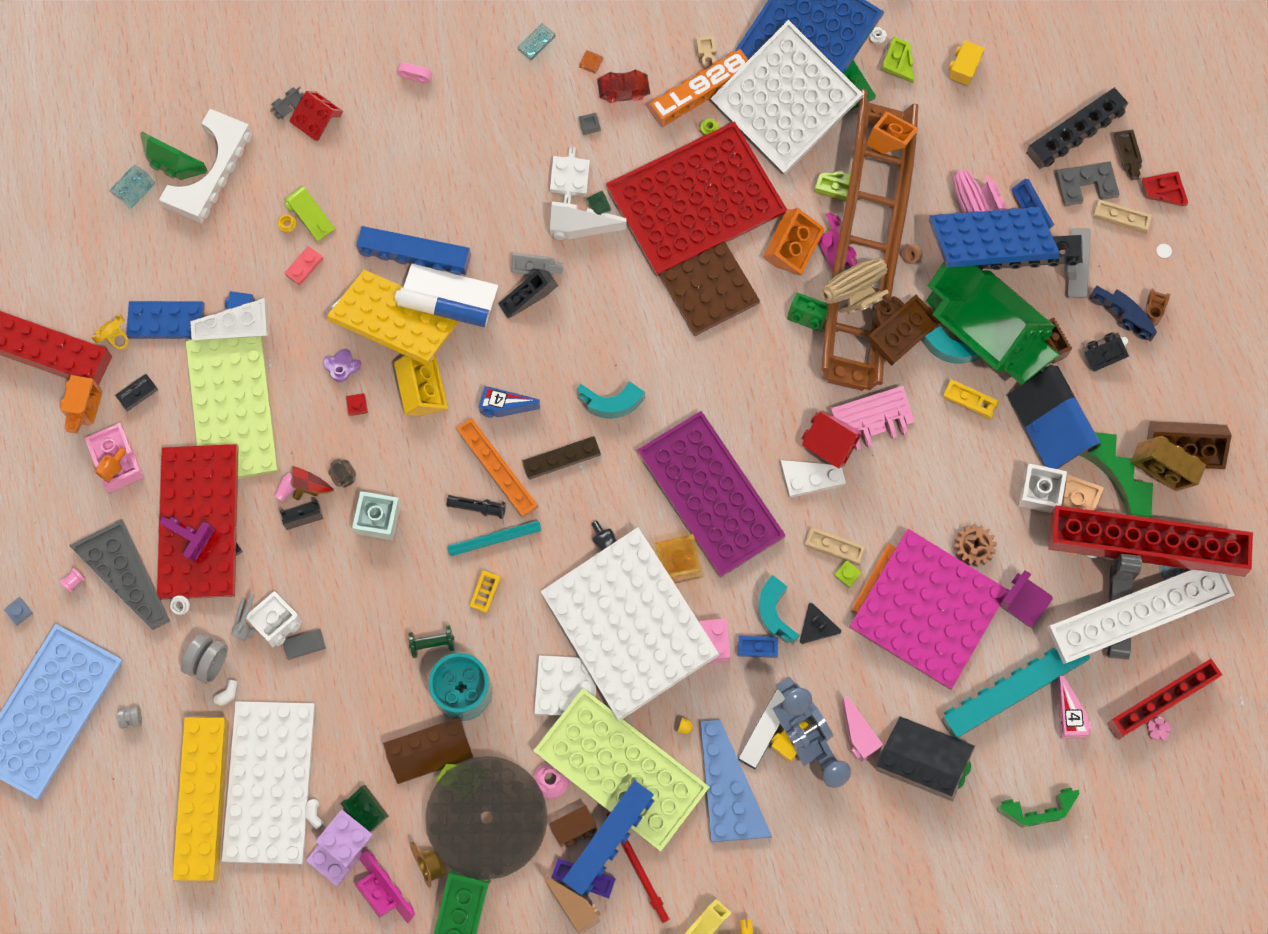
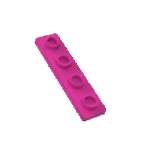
M829 212L826 216L833 230L821 236L819 243L833 271L842 221L838 215ZM850 245L848 246L845 266L849 264L850 267H853L859 262L856 260V251Z
M368 850L364 851L359 860L370 874L357 882L356 888L379 918L396 908L406 923H409L415 916L412 905L405 901L400 889L393 885L388 873L378 865L376 857L370 854Z

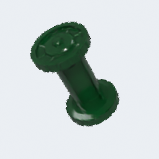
M446 626V634L415 639L413 632H410L409 648H411L412 657L417 658L418 650L447 644L450 651H455V638L452 634L451 626Z

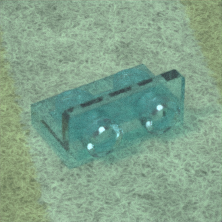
M133 165L109 191L115 197L122 200L129 208H132L153 187L155 182L146 171Z

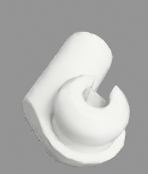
M227 681L226 690L216 694L213 698L216 705L224 706L234 700L237 681Z
M311 799L305 805V818L318 830L324 824L317 816V808L320 804L317 799Z

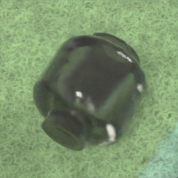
M336 459L330 464L331 467L328 470V475L337 487L346 488L355 482L357 472L350 461Z

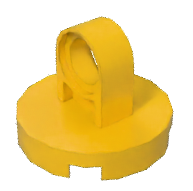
M118 313L114 316L116 318L114 321L109 319L95 331L97 335L91 336L96 344L106 339L115 349L127 347L129 343L128 337L119 328L125 319ZM122 336L124 344L122 346L115 345V337Z

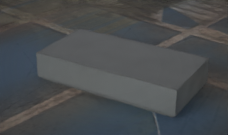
M321 629L285 639L283 643L288 660L326 649Z

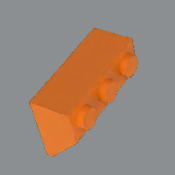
M799 208L786 210L762 257L778 268L802 275L825 228Z

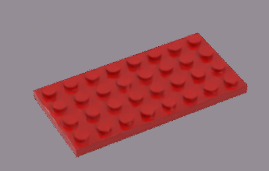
M237 444L162 447L159 522L163 516L167 519L173 517L181 522L179 526L184 529L186 526H189L197 531L204 521L215 528V531L197 560L193 562L183 556L190 541L159 523L157 594L161 600L173 599L179 595L187 599L235 597L239 446Z

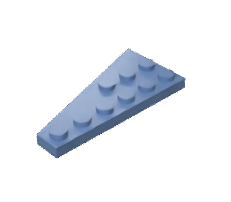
M721 720L701 721L706 784L709 786L707 799L711 843L772 838Z

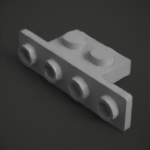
M1073 228L1071 235H1082L1083 263L1074 266L1064 264V273H1068L1069 278L1068 298H1087L1091 230L1090 228Z

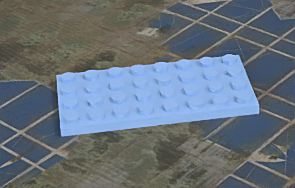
M55 624L0 712V779L31 797L40 800L122 665L123 660Z

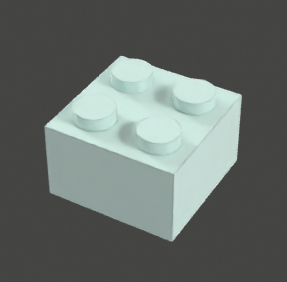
M360 491L352 527L355 534L393 541L401 507L399 498Z

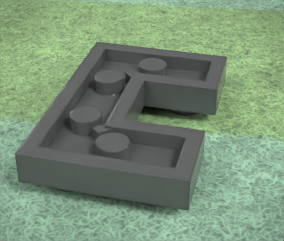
M1111 161L1056 171L1064 206L1083 203L1084 200L1080 186L1096 184L1100 200L1117 198L1120 195Z

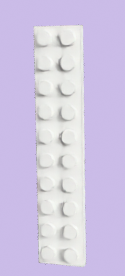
M1190 570L1050 625L1047 628L1063 664H1066L1235 595L1225 574Z

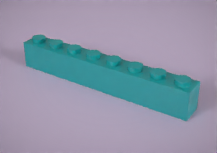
M1051 648L1044 653L1045 657L1042 659L1035 658L1027 663L1028 667L1022 670L1019 667L1011 672L1012 676L1005 679L1003 677L994 683L995 686L988 689L986 687L977 693L979 696L972 699L969 697L962 701L961 707L948 709L944 712L945 716L941 721L952 737L959 738L1057 680L1060 676H1064L1084 664L1091 658L1088 654L1063 664L1058 651L1055 648Z

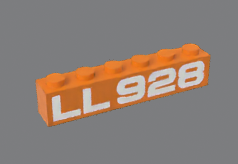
M741 49L730 52L726 58L721 61H715L711 67L706 70H700L696 76L691 79H685L681 85L669 89L661 97L654 98L650 103L651 114L663 128L712 98L748 61L747 57Z

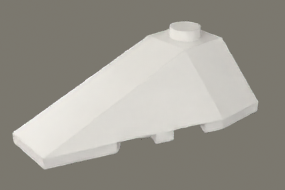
M552 201L550 235L557 240L626 230L627 228L626 218L608 213L598 215L589 208L583 211L576 209L577 205Z

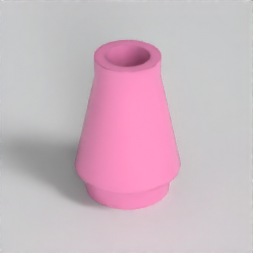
M290 473L283 476L274 495L282 502L296 490V488L292 487V475Z

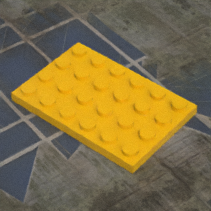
M363 270L329 312L327 321L428 366L460 321L397 306V302L394 301L396 292L404 287L367 270Z

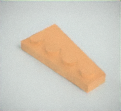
M1067 474L1063 506L1095 511L1104 487ZM1061 552L1074 558L1077 556L1076 553Z

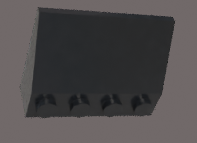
M900 716L882 750L876 768L882 774L953 802L975 746Z

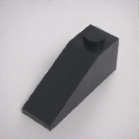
M538 269L498 304L507 318H511L545 298L558 287V284L549 271Z

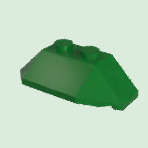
M143 131L140 135L146 158L150 163L149 166L154 170L158 171L160 169L168 177L173 179L176 177L179 180L202 175L208 171L204 162Z

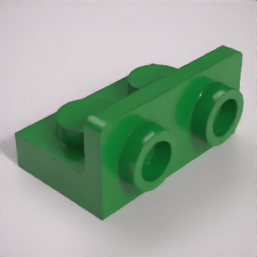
M797 292L790 306L787 320L822 332L826 321L828 304Z

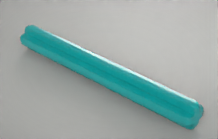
M534 521L447 546L450 556L540 532L541 525L539 521Z

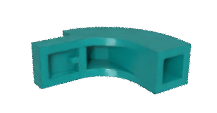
M941 326L924 337L923 344L934 356L945 362L964 364L980 358L964 342L952 340Z
M629 382L618 395L602 397L583 384H580L577 388V396L584 404L589 403L587 406L589 413L597 417L613 419L626 416L638 408L645 399V391Z
M772 575L765 583L760 594L758 604L759 618L763 628L770 637H775L779 633V637L788 644L790 642L794 645L799 638V634L779 618L776 610V605L787 592L788 586Z

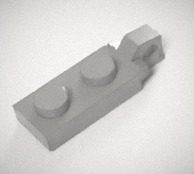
M516 252L512 254L511 272L532 275L538 269L549 271L551 275L553 273L562 274L564 263L554 261V258Z

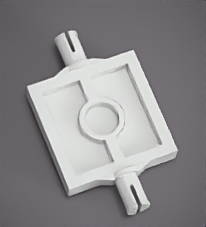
M572 147L568 148V157L553 156L550 192L563 195V203H567L568 200L569 204H571V196H586L590 160L575 158V147H573V153H571Z

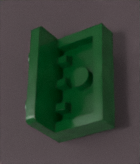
M366 785L361 786L348 799L340 803L344 812L369 832H373L389 817Z

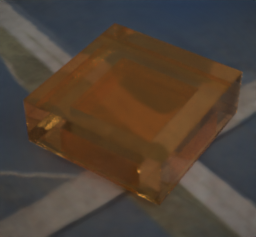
M586 50L579 68L596 74L603 61V56Z

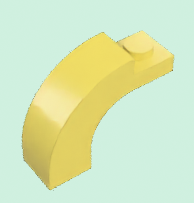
M715 899L685 934H714L731 912L718 899Z

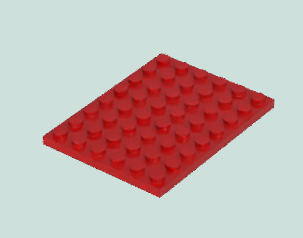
M735 121L606 183L608 192L623 218H626L628 227L656 276L719 244L729 242L784 215L787 210Z

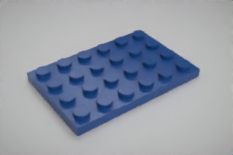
M1039 207L930 215L929 217L930 226L947 268L1059 259L1060 252Z

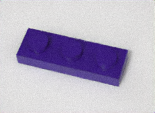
M558 858L551 878L562 882L574 864ZM604 874L600 878L596 876L592 881L595 885L590 892L609 899L616 879Z

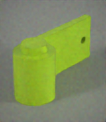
M304 186L299 187L284 198L286 202L283 204L289 212L293 211L299 216L317 242L336 229Z

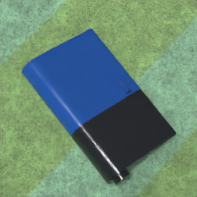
M1053 364L1046 366L1042 373L1008 395L1046 467L1058 469L1080 454L1090 453L1101 446L1100 440L1059 366H1054Z

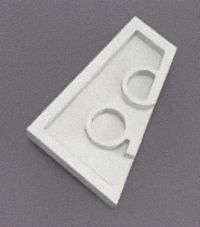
M780 460L790 498L846 485L842 467L838 469L832 464Z

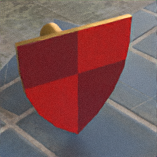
M292 466V487L297 489L293 496L295 500L299 501L303 493L317 497L318 494L334 491L320 477Z

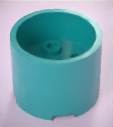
M465 653L447 655L435 664L429 676V691L438 709L451 719L458 717L462 721L475 719L484 712L492 700L493 687L487 670L481 661L472 655ZM464 685L466 689L463 690V693H460V686Z

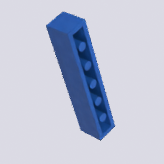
M365 226L361 227L356 244L358 253L365 257L375 256L384 261L394 260L399 264H416L440 271H448L456 275H466L471 258L469 247Z
M634 780L562 882L581 896L584 893L588 895L595 885L592 883L594 878L602 876L607 869L604 864L608 859L611 861L619 852L616 849L619 843L624 844L631 835L628 832L632 825L636 827L643 818L640 814L644 808L648 811L654 803L652 799L654 794Z

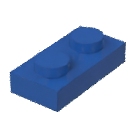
M739 636L738 657L778 658V637Z

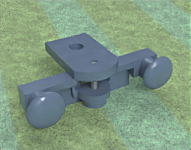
M790 677L786 678L776 685L785 697L783 702L772 708L802 764L805 766L817 759L824 772V783L831 788L843 786L850 778L851 768L848 763L837 761L826 741L833 738L829 725L812 702L811 693L807 689L801 688L797 683H794ZM808 718L813 725L803 731L798 724Z

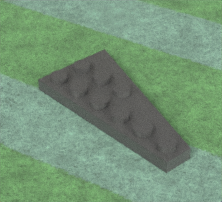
M123 520L70 545L82 560L152 630L170 622L168 614Z

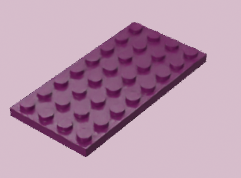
M702 411L637 449V453L720 578L786 537Z

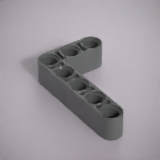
M1120 554L1112 563L1109 576V602L1132 594L1133 580L1141 571V556ZM1131 638L1108 646V658L1129 660Z

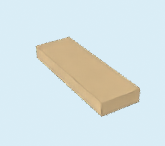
M1098 199L1093 218L1147 234L1152 215Z
M811 527L804 545L858 566L866 549V546Z

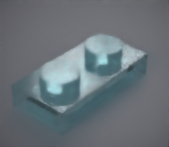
M541 23L518 46V51L532 61L555 38V33Z

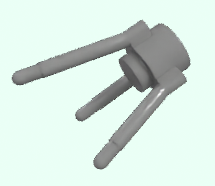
M254 594L251 595L242 619L241 615L245 598L241 599L235 624L232 628L231 635L246 641L247 637L252 638L253 633L256 631L254 627L250 630V625L245 623L255 597Z

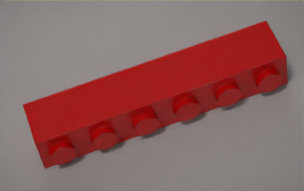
M1210 658L1111 719L1107 724L1116 738L1120 740L1214 682L1223 674Z

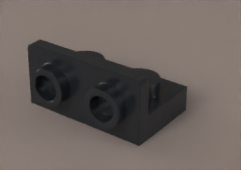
M1118 332L1108 333L1103 339L1090 341L1083 347L1093 372L1129 357Z

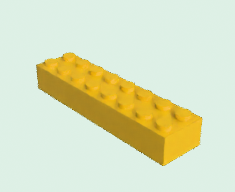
M225 718L184 719L173 880L176 882H219L229 721Z

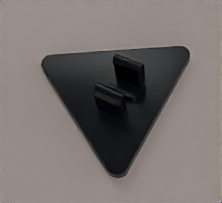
M809 603L800 638L801 644L841 633V629L813 603Z

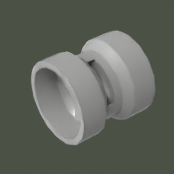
M139 706L132 707L129 710L125 708L118 709L117 720L121 729L127 728L129 725L134 727L142 725V714Z

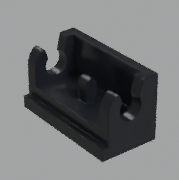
M317 499L311 503L285 511L284 509L279 510L286 530L324 519Z

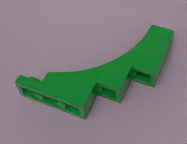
M1095 432L1101 442V446L1090 453H1082L1079 456L1100 468L1112 481L1123 501L1126 515L1151 518L1153 483L1134 481L1135 466L1130 463L1132 458L1116 457V434Z

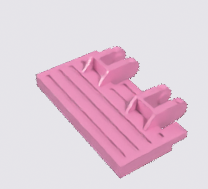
M903 386L830 409L832 416L863 432L867 447L872 446L870 436L886 431L885 422L892 439L897 438V432L892 420H898L903 435L908 434L906 424L915 422ZM859 440L855 446L856 450L861 449V444Z

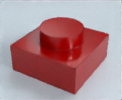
M365 393L346 396L349 416L368 413Z

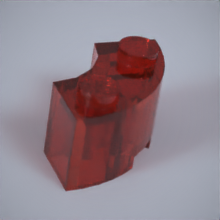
M636 69L626 73L609 72L597 79L600 99L607 100L609 103L629 100L639 101L644 96L650 94L648 74Z

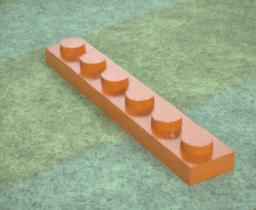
M472 417L456 428L457 432L521 517L524 518L537 509L538 504Z

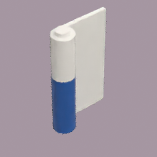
M411 264L404 288H401L400 291L397 290L394 301L397 302V306L485 328L498 285Z

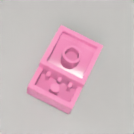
M121 423L85 438L96 468L104 456H114L120 447L127 451L119 462L122 470L112 478L110 483L101 479L108 493L144 478Z

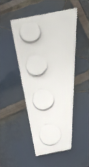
M266 298L191 321V337L193 341L268 336Z

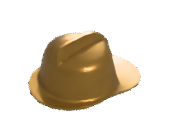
M410 842L412 854L429 888L431 887V881L446 874L443 859L436 851H420L414 842Z

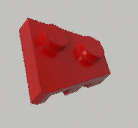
M1179 171L1143 178L1141 181L1146 198L1180 206H1187L1189 203Z

